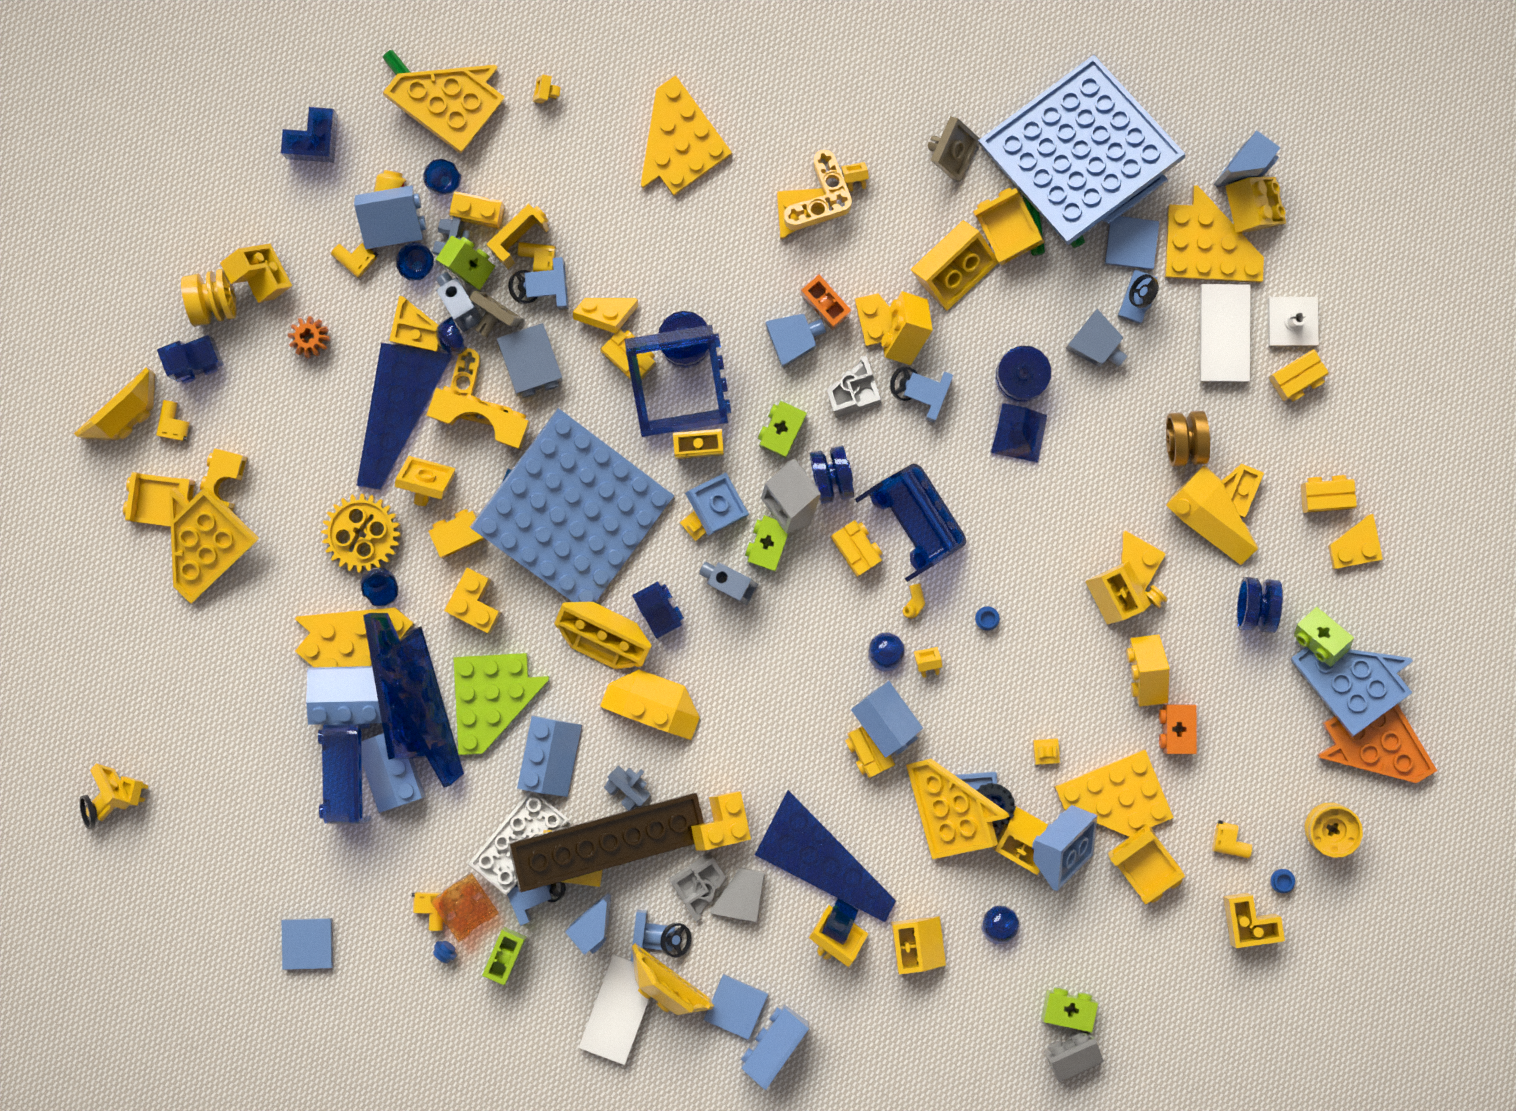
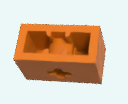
M820 274L801 289L800 295L831 330H834L851 315L852 310Z
M1163 704V709L1159 710V723L1163 724V734L1159 735L1160 749H1163L1165 754H1197L1196 705ZM1177 722L1178 726L1182 727V731L1178 732V736L1176 732L1172 731V727L1177 726Z

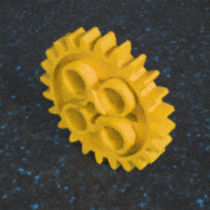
M362 493L359 500L353 494L350 496V502L345 498H341L343 506L340 507L337 504H333L336 512L327 511L331 519L330 521L325 520L322 522L328 526V529L321 531V533L328 535V538L324 539L322 543L330 545L325 552H334L331 558L332 561L341 559L339 567H344L348 563V571H352L357 566V571L362 573L364 566H366L368 572H372L373 564L379 569L382 568L381 560L387 563L390 562L387 557L388 553L396 555L392 546H400V543L395 541V537L402 536V534L395 532V528H398L401 524L393 523L397 514L389 515L388 513L392 507L388 505L382 508L384 500L380 499L375 503V496L373 495L369 497L368 501H366L365 494ZM361 510L363 513L362 521L354 523L352 520L353 513ZM371 514H373V515H374V518H373L372 521H370L369 524L366 526V524H367V522H368V519H369V516H370ZM376 523H382L384 526V531L379 536L373 534V526ZM358 529H364V533H366L365 538L360 537L358 539L359 534L356 533ZM343 531H348L350 540L342 544L339 540V535ZM357 540V543L355 544L354 550H353L352 552H350V551H349V548H350V547L355 543V541ZM368 543L371 547V552L368 556L363 557L360 554V547Z

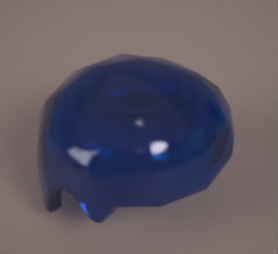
M442 158L435 159L425 167L423 181L431 193L438 196L449 195L459 187L461 174L453 162Z
M420 242L405 245L396 257V268L400 275L408 280L424 279L434 266V255L429 247Z
M452 316L437 326L436 339L439 346L448 354L459 355L467 349Z
M385 568L371 569L364 574L360 581L363 597H366L373 606H386L394 602L398 596L397 579L392 572Z
M886 632L879 633L871 640L868 659L875 669L883 672L893 671L903 662L905 648L899 636Z
M994 906L985 913L981 930L988 941L994 944H1006L1015 938L1018 933L1019 919L1014 910L1009 907Z

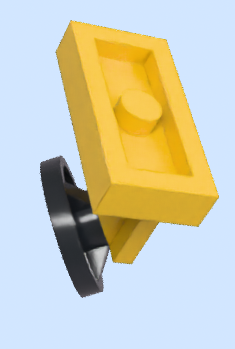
M97 763L90 771L100 793L92 802L88 795L80 796L79 800L82 820L87 829L95 828L96 818L103 821L115 807L125 810L131 804L115 769Z

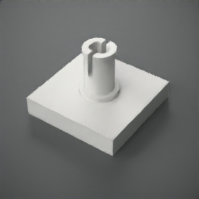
M1269 297L1267 299L1268 347L1319 345L1318 297Z

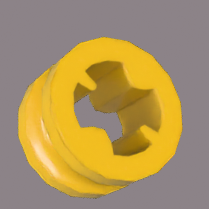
M1151 585V590L1145 593L1149 601L1160 609L1162 607L1161 603L1167 602L1168 599L1157 587Z

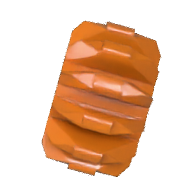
M308 316L305 323L302 318H299V327L294 324L291 325L295 333H288L290 339H295L289 344L290 347H297L295 353L301 355L304 352L306 358H310L312 352L315 356H320L318 348L326 350L327 347L322 343L323 341H330V337L324 335L329 329L326 326L321 327L323 322L320 319L314 322L313 317ZM310 332L312 335H314V338L309 339L308 343V341H306L304 337L309 336Z

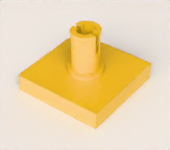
M408 456L395 479L394 487L415 492L414 504L426 506L429 496L442 500L454 478L456 468Z
M828 905L811 932L809 939L819 945L817 949L819 956H822L825 951L827 952L823 959L829 960L834 956L849 967L856 958L868 933Z

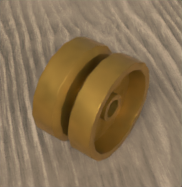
M1191 411L1187 416V420L1181 412L1169 413L1167 415L1166 445L1172 467L1185 466L1189 458L1194 465H1202L1209 462L1210 432L1207 416L1204 411Z

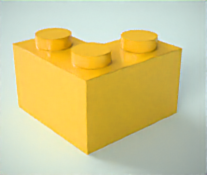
M271 243L238 248L220 262L230 284L247 281L258 303L274 300L292 287Z
M901 291L898 298L894 299L891 303L890 313H892L893 323L889 332L883 335L881 345L884 348L885 358L911 365L933 329L928 299Z
M468 567L444 610L488 634H491L502 613L481 602L492 579Z
M1160 635L1130 638V648H1126L1128 663H1132L1131 674L1134 680L1131 683L1132 697H1137L1139 707L1168 703L1170 668Z
M741 791L709 797L714 821L691 826L696 851H706L751 840Z
M1241 893L1223 896L1231 946L1242 948L1285 941L1281 916L1277 914L1256 916L1253 895Z

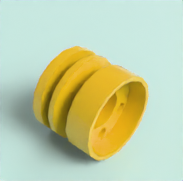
M223 268L217 269L216 276L213 271H208L206 283L199 273L181 278L183 302L192 326L210 324L212 312L219 322L224 321L225 316L229 320L236 318L235 290L233 284H230Z
M1327 802L1315 806L1308 813L1304 823L1305 835L1309 843L1322 854L1332 858L1345 857L1353 853L1359 847L1363 837V828L1358 816L1350 809L1335 802ZM1328 824H1334L1336 828L1335 833L1329 832L1326 828Z

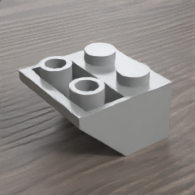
M792 459L765 483L761 499L787 534L811 524L821 494L818 487L807 476L805 469L800 467L795 459Z
M1077 1031L1070 1035L1071 1039L1063 1043L1061 1040L1049 1044L1048 1049L1044 1051L1058 1082L1104 1062L1096 1039L1090 1032Z

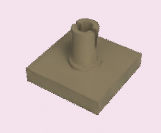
M950 116L941 138L932 136L930 140L935 143L928 142V149L934 151L930 161L952 180L961 182L980 138L960 119Z
M474 291L469 298L486 311L474 329L486 338H488L489 333L498 320L514 327H519L523 321L522 317L484 292Z

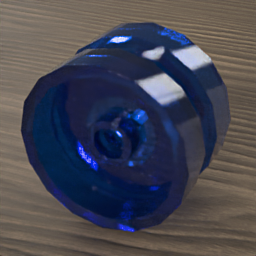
M689 311L673 313L664 319L659 327L657 339L661 353L672 365L681 368L695 367L703 362L710 353L712 338L709 326L696 313ZM682 337H688L690 340L689 343L684 341L682 344L680 341Z
M1018 346L1010 349L1000 359L995 369V382L998 390L1005 398L1014 402H1028L1037 398L1047 388L1051 380V365L1048 358L1041 350L1032 346ZM1021 369L1023 373L1028 374L1027 377L1024 378L1020 376L1019 372Z
M840 445L830 448V464L827 463L825 453L822 450L809 452L815 485L821 494L819 498L820 504L823 505L834 501L833 486H836L838 495L842 500L854 498L853 475L844 446Z
M1243 577L1237 599V626L1239 630L1253 631L1258 625L1261 632L1276 633L1280 623L1283 603V589L1280 580L1266 579L1261 585L1258 578Z

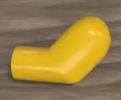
M921 583L909 586L912 598L902 610L906 618L913 619L917 617L925 606Z

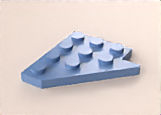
M1305 647L1290 659L1351 737L1412 694V691L1397 674L1413 662L1408 657L1350 649L1330 667L1325 662L1319 661L1315 654Z

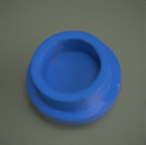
M982 607L975 615V622L982 630H993L999 624V613L993 607Z
M1278 869L1271 875L1270 884L1276 892L1288 893L1295 886V877L1287 869Z
M438 941L434 945L433 954L439 961L449 963L457 957L455 947L450 942Z

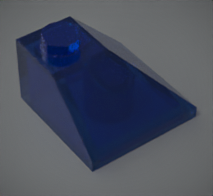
M1002 403L999 406L990 453L1038 463L1047 415L1029 408Z

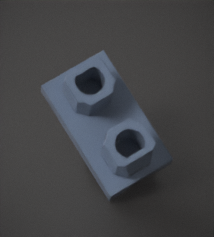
M454 216L453 220L440 219L438 232L449 235L448 240L451 235L461 240L464 222L461 221V218ZM464 230L462 237L469 240L471 232ZM435 241L432 253L438 256L446 243Z
M618 765L607 777L608 781L604 786V789L611 795H615L619 789L627 795L621 802L627 810H632L637 806L640 807L651 795L644 788L647 783L640 778L644 773L642 769L636 774L632 769L628 768L625 771Z

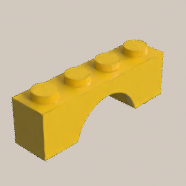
M444 386L443 390L436 388L426 414L429 418L452 426L458 419L466 415L477 414L484 416L492 423L497 442L521 450L531 424L526 420L527 415L517 411H513L512 414L503 412L504 407L491 402L489 406L480 403V398L469 394L466 395V398L458 396L457 390Z

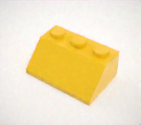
M962 220L910 270L927 292L948 311L999 262L981 233Z

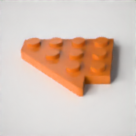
M1398 704L1353 737H1351L1335 716L1322 723L1334 745L1317 754L1318 758L1413 783H1418L1437 772L1436 767Z

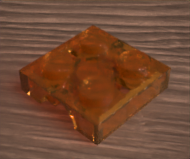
M470 872L430 900V903L457 942L462 941L476 927L499 914L474 875ZM480 893L482 897L477 901L474 898H472L476 894ZM454 911L456 916L448 921L446 916Z

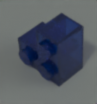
M309 107L307 131L282 130L281 154L289 160L334 163L338 114L333 108Z
M210 335L188 343H183L179 340L157 349L167 377L177 382H182V384L194 381L196 375L215 373L219 370V366L224 365L215 340Z
M657 581L632 595L656 639L683 626L681 620L684 617L679 607L673 608L669 601L673 596L666 584L661 585Z

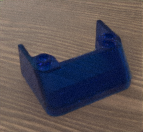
M913 463L855 498V501L858 503L870 496L874 506L882 510L890 507L912 541L915 549L910 552V563L917 571L905 577L907 582L966 545V537L923 468L918 464Z
M369 723L324 724L322 730H318V743L322 744L323 804L319 805V818L323 819L325 824L358 825L371 821V816H363L361 729L369 728Z

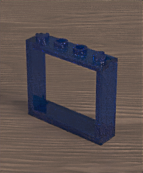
M712 325L625 339L626 355L642 437L728 423L727 414L732 412L730 400H724L723 392L728 391L726 377L721 378L720 370H724L722 355L717 356L716 348L721 347L719 333L714 334ZM708 342L718 409L649 421L637 354Z

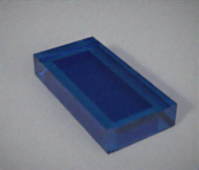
M837 898L822 933L844 945L859 910Z

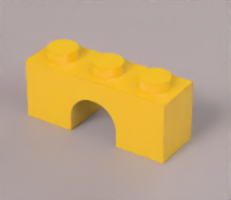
M214 448L213 453H210L207 458V467L209 469L207 476L202 478L200 490L207 486L233 512L235 504L226 502L220 497L219 487L227 479L242 480L248 457Z

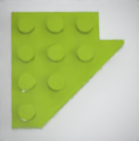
M527 653L453 657L458 755L484 753L549 681V676L529 677Z

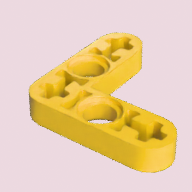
M829 150L818 151L814 156L813 163L824 195L787 207L784 212V224L787 228L799 230L844 216L851 210L852 199L837 160ZM821 159H825L828 162L829 171L826 172L824 164L820 163ZM830 178H835L839 181V185L829 187L826 181ZM837 200H841L842 203H845L844 207H841L839 204H837ZM828 203H830V207H832L831 211H829ZM814 206H821L825 211L821 215H814L811 209ZM804 210H807V217H808V218H806V214H804ZM795 214L796 217H799V220L794 221L791 215Z
M471 348L463 349L459 353L450 388L458 391V396L466 398L467 394L473 395L481 360L479 354ZM469 353H472V357L475 359V363L471 362L468 369L473 371L472 375L467 372H459L460 368L465 370L466 362L463 360V357H468ZM462 376H466L470 380V386L465 390L457 387V380ZM480 400L481 404L489 406L490 402ZM500 405L504 407L503 412L508 411L509 414H512L513 410L511 408ZM471 414L470 417L463 416L460 418L493 426L489 419L486 417L479 419L475 414Z

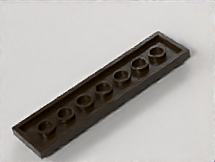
M690 793L508 843V848L519 892L529 891L693 845L695 843L691 826L704 824L697 793Z

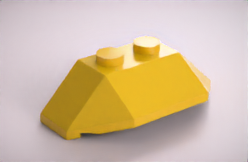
M147 367L144 368L74 434L82 439L122 440L130 435L133 431L131 428L137 422L142 423L151 414L149 411L154 408L155 373Z
M564 602L554 622V625L559 628L562 636L572 649L613 669L643 666L652 646L636 622L595 602Z
M640 669L609 683L600 707L621 716L692 740L700 718L684 685Z
M633 944L632 954L635 980L639 986L638 991L645 998H654L658 1001L657 1005L667 1013L672 1011L676 1015L707 1011L714 1007L709 996L639 945Z

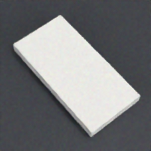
M1200 285V382H1250V285Z
M529 791L468 865L506 896L517 883L508 843L543 834V830L555 831L562 829L569 819L538 793Z
M613 954L579 1048L623 1065L626 1063L649 1001L638 991L639 986L635 980L634 963L631 960Z

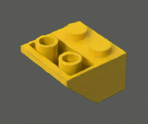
M1249 177L1225 186L1236 233L1252 232L1286 224V212L1281 202L1280 186L1276 181V177Z
M1129 561L1085 581L1106 624L1128 619L1145 611L1151 605Z
M1016 806L1013 812L1014 816L1005 824L997 838L998 845L992 847V849L1038 875L1040 870L1033 861L1034 850L1032 849L1034 839L1046 830L1048 824Z
M940 916L891 922L898 974L923 972L946 965Z

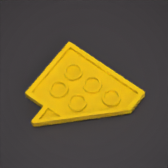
M496 65L400 73L395 76L383 91L384 97L460 154L505 99V96L487 84L497 71L498 66Z
M676 75L656 89L641 178V187L644 189L660 177L672 195L675 196L732 155V151Z
M1194 185L1192 188V205H1168L1165 278L1263 282L1264 257L1242 233H1236L1234 224L1198 185Z
M207 486L190 502L175 487L169 492L173 587L190 604L259 539Z
M396 607L297 616L295 620L310 633L295 652L313 667L379 666L414 625V622Z
M1141 750L1054 786L1064 810L1073 805L1097 815L1098 824L1129 837L1147 824L1151 828L1174 818L1146 750Z
M931 758L906 765L932 859L998 845L992 821L1009 817L1005 810Z

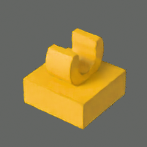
M542 74L536 79L532 102L542 104L548 98L556 99V97L560 96L561 87L551 85L552 76Z
M865 162L841 166L842 176L850 191H853V183L855 181H860L862 189H866L865 180L869 179V174Z
M695 511L680 522L695 542L706 533Z
M938 647L914 651L915 662L923 678L926 677V671L934 669L936 675H939V668L943 666Z
M1058 738L1033 740L1035 765L1060 763Z
M121 776L120 781L131 802L130 805L138 806V802H144L145 798L140 797L142 788L148 789V785L144 784L143 781Z

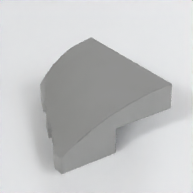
M866 355L860 358V362L851 371L847 370L842 375L840 381L833 383L827 389L836 418L882 403Z
M709 852L670 877L669 880L694 920L698 921L706 904L710 903L713 899L714 891L721 886L726 877Z
M739 868L734 878L711 908V914L757 922L764 871Z

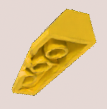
M1205 464L1167 502L1166 506L1184 523L1238 564L1242 565L1258 550V546L1249 529L1236 510L1237 507L1227 494L1225 485Z

